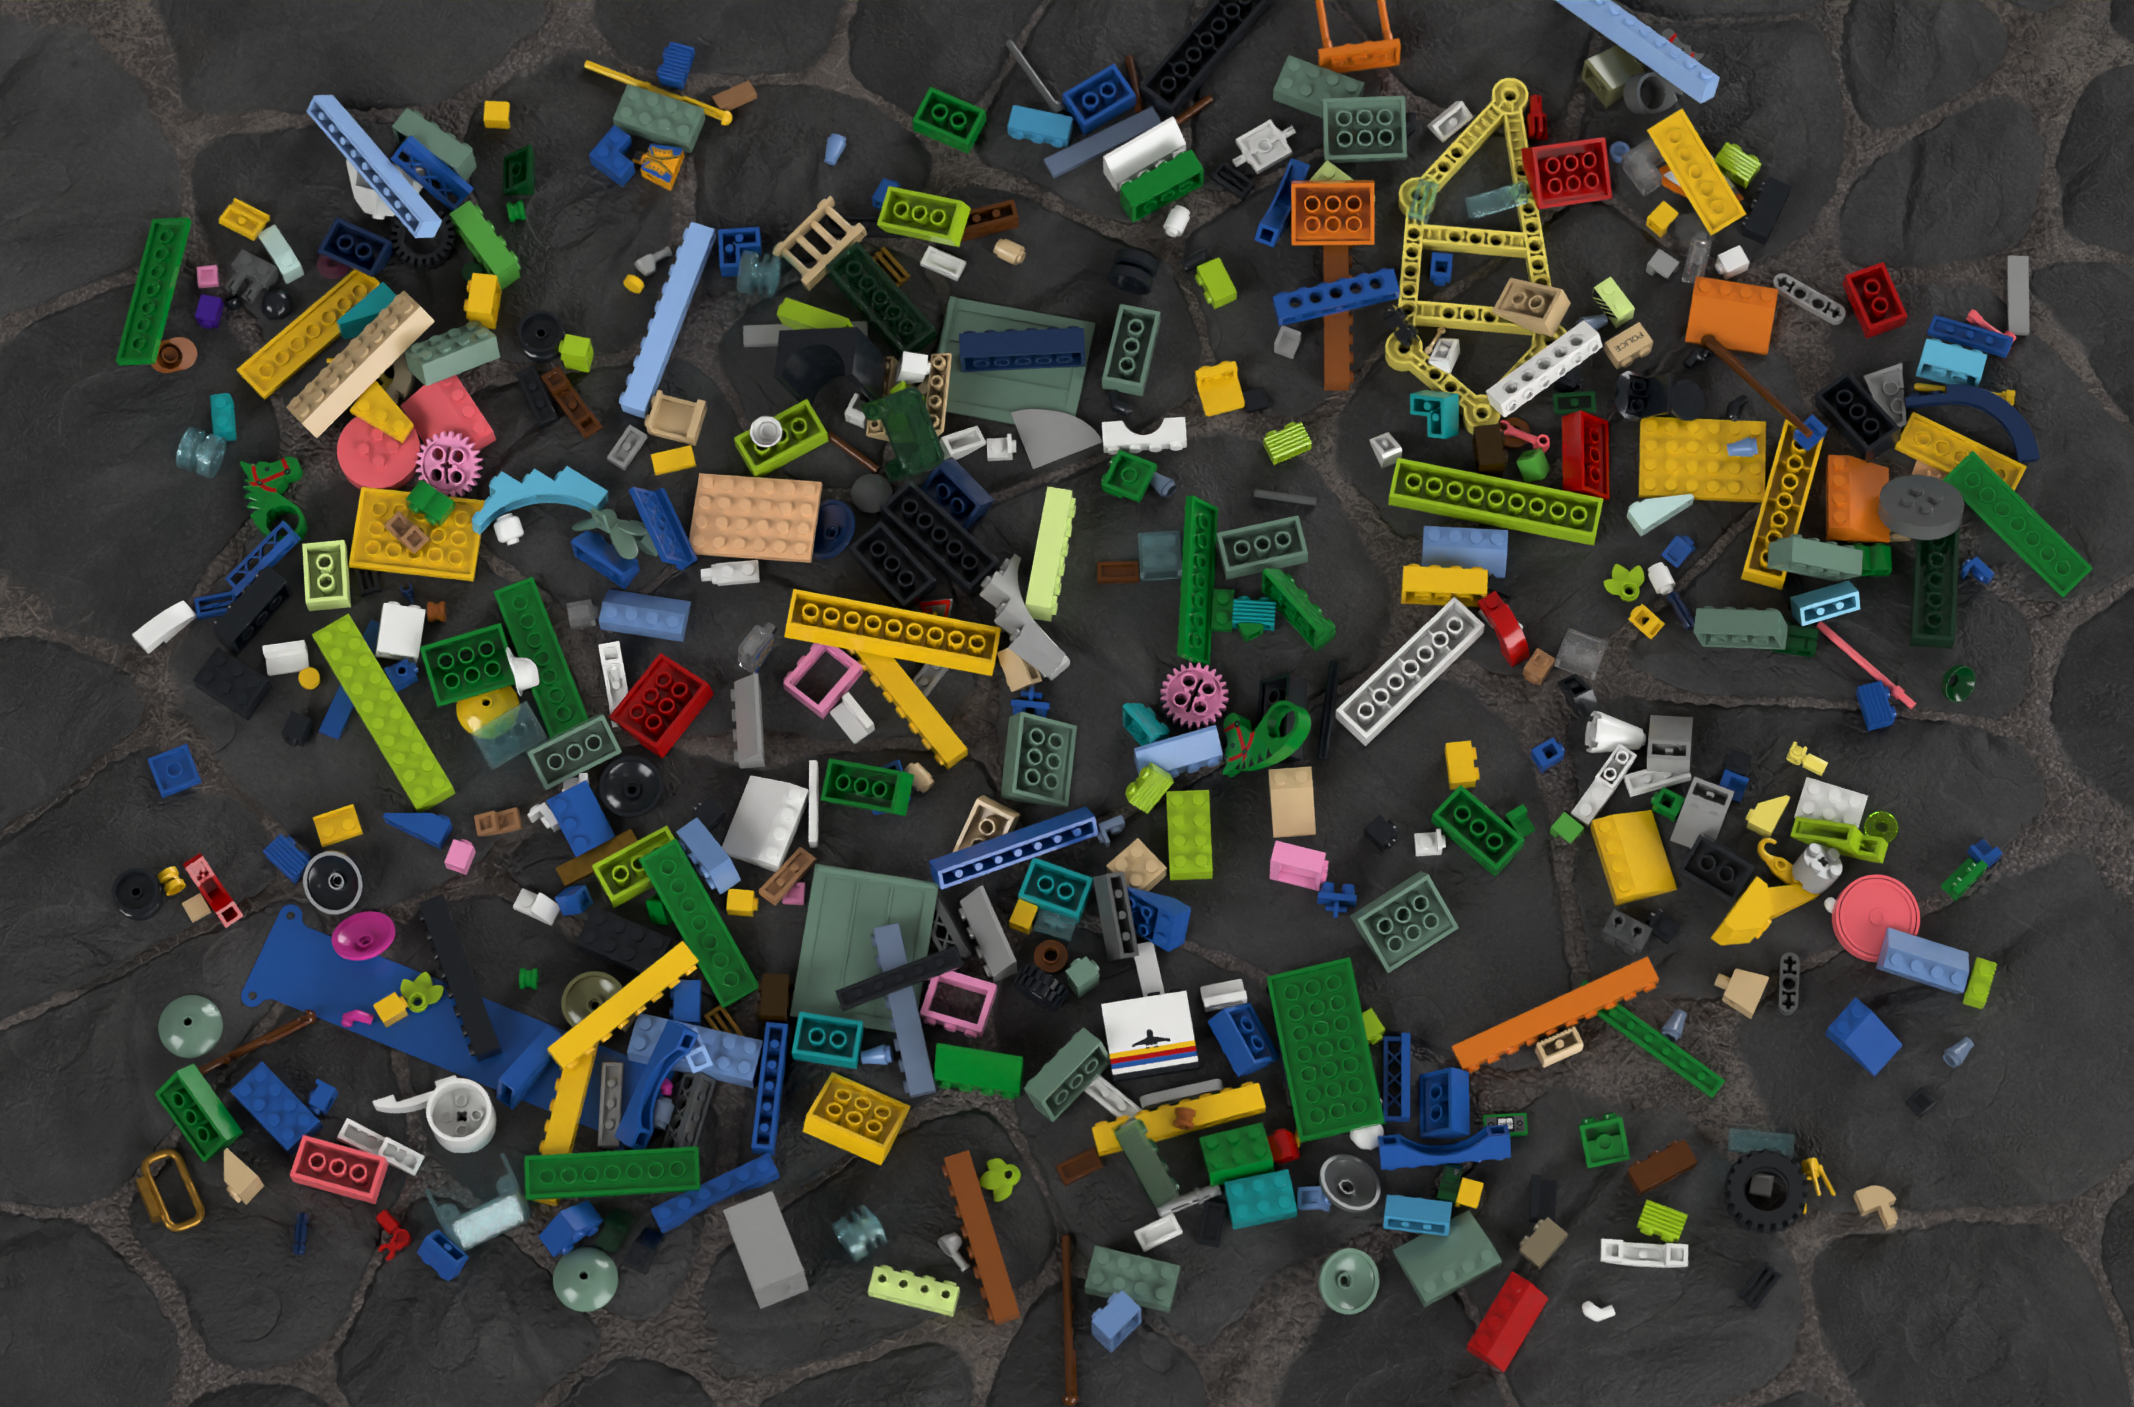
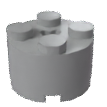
M1811 843L1792 866L1795 880H1799L1803 884L1802 888L1814 894L1823 893L1831 887L1842 873V863L1839 859L1840 854L1834 848Z

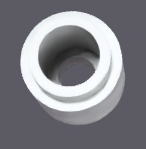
M1179 205L1171 209L1163 225V228L1166 230L1165 233L1171 237L1181 236L1190 219V211Z
M1660 562L1648 568V577L1657 594L1666 595L1673 591V587L1676 584L1667 566Z

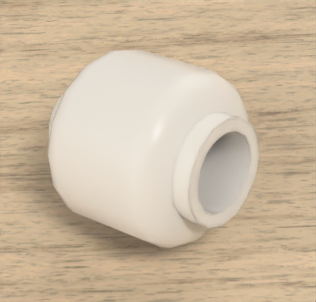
M509 513L496 518L497 522L494 523L493 527L498 541L502 543L507 542L508 546L520 542L519 537L524 534V530L519 517Z

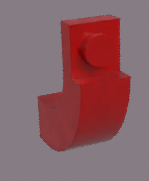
M1496 591L1478 600V606L1494 628L1500 642V651L1510 666L1513 667L1529 658L1527 641L1507 603L1504 604Z
M201 853L182 864L225 928L243 917V914Z

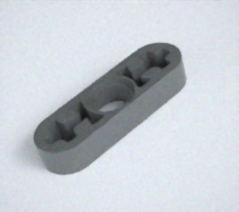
M1791 952L1785 953L1779 963L1778 1009L1784 1015L1794 1014L1798 1007L1800 960L1796 954ZM1787 959H1791L1792 963H1795L1792 965L1791 973H1787L1788 965L1784 963L1787 962ZM1785 979H1792L1795 987L1786 989L1783 986V981ZM1795 994V996H1790V1004H1794V1006L1786 1009V1006L1782 1004L1786 1002L1787 995Z

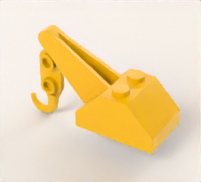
M1764 838L1759 841L1757 852L1760 858L1766 862L1771 872L1787 885L1768 888L1767 883L1756 877L1711 936V939L1721 946L1750 943L1754 937L1758 939L1769 927L1772 919L1815 900L1820 895L1808 892L1802 888L1803 884L1799 880L1796 881L1793 876V865L1784 858L1770 855L1765 851V844L1777 843L1772 838Z

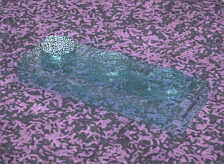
M1523 181L1465 198L1468 217L1471 220L1529 203L1526 185Z
M1730 1128L1727 1151L1749 1154L1750 1151L1755 1149L1762 1151L1763 1148H1769V1151L1775 1152V1150L1782 1151L1781 1154L1785 1156L1790 1155L1793 1158L1795 1135Z

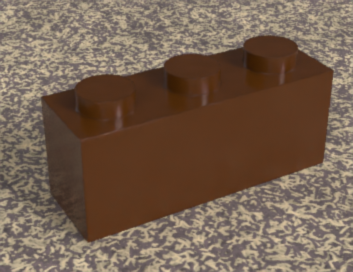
M1014 199L970 210L961 242L1018 228L1019 216Z
M1685 1139L1680 1142L1675 1140L1667 1145V1149L1661 1152L1656 1150L1650 1153L1648 1159L1642 1162L1637 1160L1631 1163L1626 1175L1640 1197L1696 1167L1698 1161Z

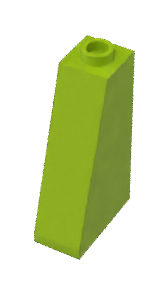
M787 297L778 307L776 314L783 325L794 330L853 327L850 320L846 317Z

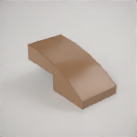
M400 511L384 525L385 529L414 554L429 540Z
M517 807L500 812L493 810L474 816L477 836L479 837L523 829L520 811Z

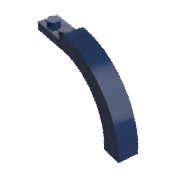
M1953 384L1946 385V393L1932 391L1930 395L1921 396V393H1911L1909 397H1905V409L1955 404L1979 409L1993 417L2006 430L2013 443L2017 462H2038L2040 459L2035 437L2025 419L2010 403L1990 391L1969 385Z

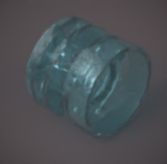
M744 250L739 265L737 292L752 294L755 286H758L759 296H763L766 290L767 297L773 298L781 276L780 256L773 255L770 263V254H765L762 262H759V252Z
M189 427L184 433L177 450V468H186L189 472H193L196 469L198 475L212 479L216 476L223 462L226 451V439L215 434H209L206 437L205 431H198L197 428Z
M863 1204L858 1206L861 1217L854 1210L850 1212L853 1219L852 1223L845 1217H842L831 1224L839 1241L855 1262L868 1255L865 1246L867 1243L874 1250L878 1249L875 1238L881 1245L887 1243L880 1222Z

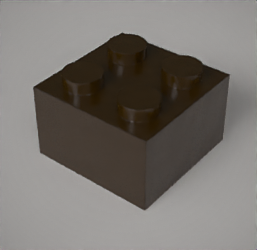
M1499 424L1474 426L1472 444L1477 474L1501 478L1503 477V470H1507L1508 456L1503 444L1505 443L1504 431H1500Z
M763 973V980H759L758 993H760L761 1001L757 1000L758 1019L762 1020L763 1026H766V1022L788 1024L789 1027L792 988L789 974Z

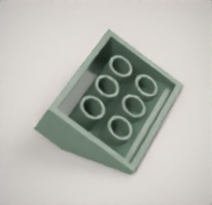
M1405 96L1323 98L1324 163L1327 160L1330 163L1406 160Z
M1019 712L1009 717L1000 798L1020 803L1068 807L1077 726L1025 712Z
M1419 871L1350 915L1360 935L1387 973L1459 928L1429 874L1423 871Z
M1469 1210L1450 1220L1448 1236L1424 1233L1393 1250L1395 1257L1424 1308L1500 1268L1502 1260L1491 1241Z

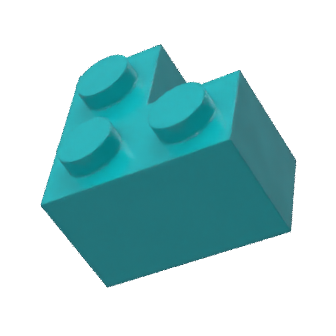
M1422 390L1410 394V414L1427 416V437L1446 439L1459 435V394Z

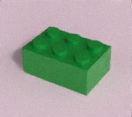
M930 87L912 121L913 131L969 154L986 122V110Z
M1263 1123L1199 1137L1201 1153L1211 1187L1224 1184L1227 1181L1274 1172L1273 1157Z

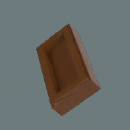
M1139 561L1097 562V583H1139Z
M1094 1147L1055 1166L1064 1186L1104 1167Z

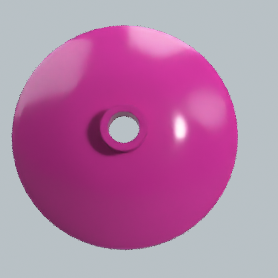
M374 911L357 913L346 918L336 927L332 935V945L335 952L345 959L355 961L371 959L384 952L391 945L395 937V926L393 921L383 913Z

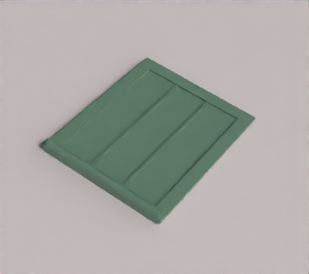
M950 296L937 354H952L946 412L1015 424L1011 412L1024 409L1052 410L1076 417L1086 367L961 372L959 333H964L965 331L980 333L986 330L1002 332L1007 329L1023 331L1028 328L1045 330L1049 327L1066 329L1070 326H1078L1079 328H1084L1085 364L1087 367L1095 323Z
M815 864L790 1016L798 1017L799 1012L858 1020L863 1021L864 1028L896 1033V1030H891L889 1018L893 1017L891 1009L887 1010L884 997L843 1012L835 991L883 973L882 968H878L875 956L879 955L877 947L873 948L871 935L874 934L873 928L899 923L907 962L910 963L927 956L939 886L935 882ZM923 982L913 985L918 1009Z

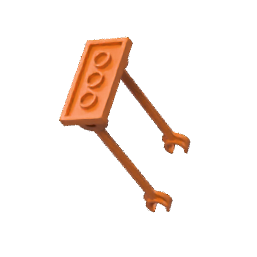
M1315 0L1323 49H1318V66L1336 73H1345L1400 65V39H1393L1385 0H1377L1383 41H1365L1360 44L1348 43L1338 47H1332L1323 0Z

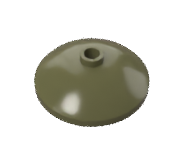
M591 971L578 975L567 985L562 996L561 1005L565 1019L572 1027L576 1026L595 1011L592 1009L593 1005L598 1004L600 1007L622 989L621 984L614 977L604 972Z

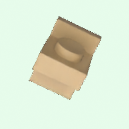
M1869 1186L1855 1191L1853 1198L1861 1216L1878 1210L1885 1229L1894 1228L1898 1217L1893 1207L1890 1208V1206L1894 1205L1896 1198L1888 1189L1881 1186Z

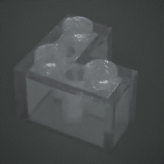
M1650 137L1623 154L1620 165L1643 196L1661 186L1663 176L1656 166L1665 160Z

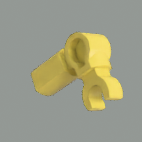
M1794 741L1786 759L1795 765L1803 764V768L1822 776L1828 762L1810 753L1806 755L1808 748L1806 746L1802 748Z

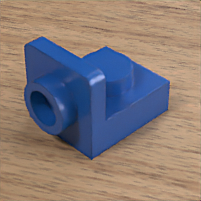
M1677 535L1661 555L1676 568H1679L1690 553L1696 550V547L1693 546L1694 541L1688 536L1684 535L1682 537Z
M1977 556L1972 561L1970 559L1966 560L1960 567L1962 569L1960 573L1962 579L1972 571L1974 578L1985 585L1992 581L1995 574Z

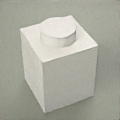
M1739 245L1719 254L1715 267L1717 272L1727 280L1747 271L1749 260Z

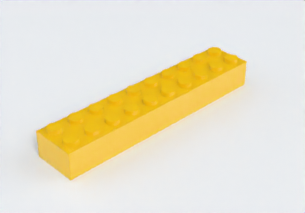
M793 589L784 637L992 676L1001 628Z

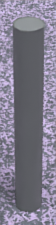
M1255 489L1254 497L1314 506H1316L1317 497Z

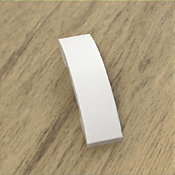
M619 641L598 645L610 715L628 693ZM611 721L612 728L619 727L613 721Z
M456 1075L435 1081L436 1087L445 1081L456 1079ZM433 1091L396 1102L394 1095L373 1101V1105L380 1112H413L426 1108L428 1099Z
M1601 1239L1600 1261L1639 1267H1687L1688 1244L1666 1243L1665 1245Z

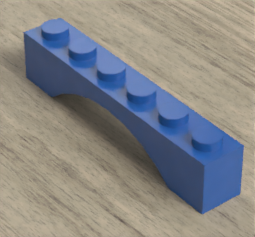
M668 1019L614 1135L615 1138L635 1149L642 1150L646 1148L653 1133V1112L661 1084L673 1066L683 1057L690 1054L699 1035L697 1032L682 1023Z
M1507 1124L1485 1126L1470 1138L1448 1145L1420 1144L1400 1134L1378 1136L1381 1170L1511 1158L1510 1133Z
M767 1153L700 1185L699 1191H687L651 1208V1211L663 1234L682 1225L696 1214L720 1201L766 1185L780 1178L770 1154Z

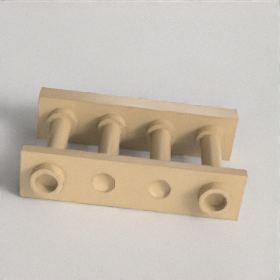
M831 196L823 199L818 204L817 209L783 242H779L772 252L777 262L784 257L802 274L801 282L808 291L867 235L865 228L860 223L856 226H851L833 209L836 204ZM826 214L846 231V236L841 240H836L818 223ZM812 228L832 246L827 254H821L804 238ZM797 242L817 260V264L812 269L805 267L789 252Z

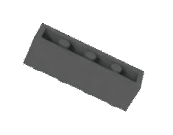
M1124 871L1093 877L1108 962L1139 956Z

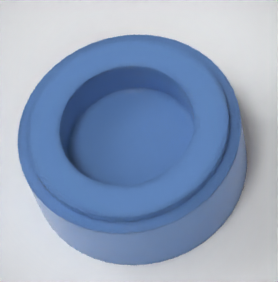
M1618 141L1610 146L1609 157L1612 161L1623 163L1629 158L1630 148L1626 143Z

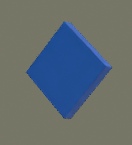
M187 743L147 759L162 798L202 783Z

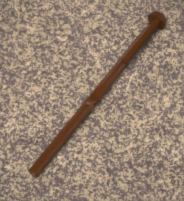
M1706 334L1701 338L1702 348L1712 350L1807 438L1813 435V431L1775 398L1768 388L1765 389L1744 369V364L1718 342L1713 335Z
M306 1009L305 1015L197 1069L204 1075L222 1065L231 1063L232 1060L266 1043L268 1045L310 1023L313 1025L317 1019L316 1013L311 1009Z
M1064 1235L1062 1236L1066 1396L1061 1398L1065 1405L1073 1406L1077 1403L1078 1396L1076 1350H1073L1072 1311L1074 1308L1071 1286L1070 1236Z

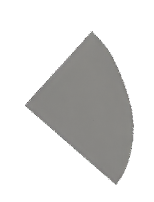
M1024 409L1011 412L1033 469L1103 442L1090 425L1067 413L1043 409Z

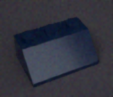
M336 217L317 252L374 277L386 267L394 249L390 240Z
M953 457L939 462L921 487V490L965 530H968L984 516L995 501Z

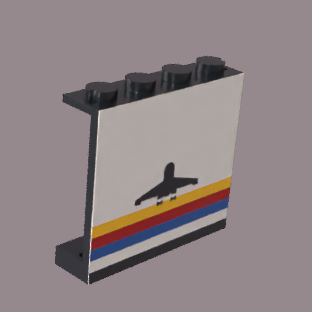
M1180 988L1169 990L1168 994L1160 995V992H1151L1147 994L1148 997L1139 998V995H1132L1126 997V1000L1123 1001L1113 998L1101 1004L1113 1083L1199 1069L1187 991H1181Z

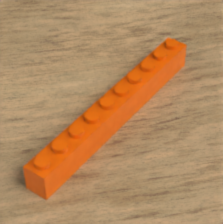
M1647 956L1452 1046V1051L1461 1070L1468 1071L1469 1073L1475 1072L1480 1069L1479 1065L1483 1063L1492 1064L1500 1059L1499 1056L1505 1053L1512 1055L1518 1052L1520 1046L1525 1044L1527 1046L1534 1045L1539 1042L1538 1038L1544 1035L1551 1037L1559 1032L1558 1029L1564 1026L1566 1028L1578 1024L1577 1020L1581 1018L1590 1019L1598 1014L1597 1011L1603 1008L1610 1010L1617 1006L1616 1002L1623 999L1629 1001L1637 997L1636 993L1642 990L1649 992L1657 987L1656 984L1659 983V978Z

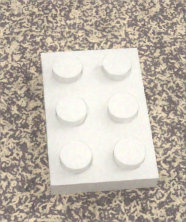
M1806 777L1794 818L1803 817L1853 824L1859 828L1868 796Z

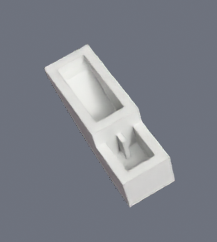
M974 426L943 436L940 441L921 447L917 455L925 471L928 472L934 470L941 461L952 457L958 460L986 445V441L978 426Z
M181 601L155 616L133 633L132 636L150 654L163 641L167 643L195 619L197 615L184 601Z

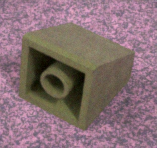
M1616 45L1585 60L1582 79L1603 105L1608 108L1624 97V86L1632 75L1646 72L1647 70L1641 62L1638 63L1633 55L1619 45Z

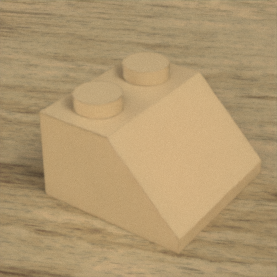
M228 1148L224 1150V1182L228 1186L226 1190L236 1202L242 1201L247 1205L264 1185L258 1175Z

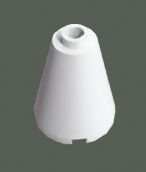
M1599 711L1591 713L1590 716L1594 718L1592 722L1588 721L1585 733V745L1589 746V749H1586L1587 752H1613L1619 743L1629 750H1639L1641 746L1645 745L1646 734L1643 733V729Z

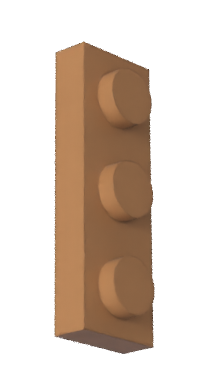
M799 847L759 889V895L776 906L817 863L816 858Z

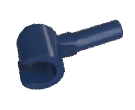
M408 582L410 586L408 590H403L402 585H400L401 593L407 598L409 605H415L412 596L414 594L412 584Z

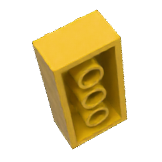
M1418 564L1403 566L1401 604L1445 606L1455 597L1465 607H1479L1477 601L1487 596L1488 570H1484L1482 567L1462 569L1460 566H1451L1450 568H1441L1439 565L1420 567Z

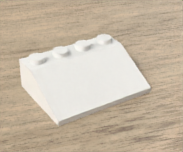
M750 775L722 845L723 850L730 857L776 872L785 862L808 804L809 790L791 783Z

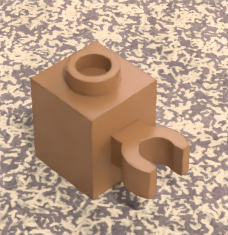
M1537 648L1524 667L1523 675L1525 679L1532 684L1537 683L1541 686L1553 668L1555 658Z

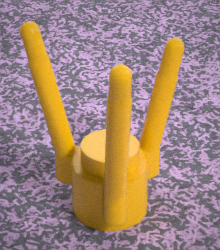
M1809 1158L1802 1161L1801 1171L1806 1175L1807 1180L1813 1181L1816 1194L1818 1196L1821 1195L1817 1178L1821 1175L1831 1195L1835 1196L1832 1185L1824 1173L1823 1166L1819 1165L1817 1158ZM1805 1205L1803 1214H1806V1206H1807V1205Z

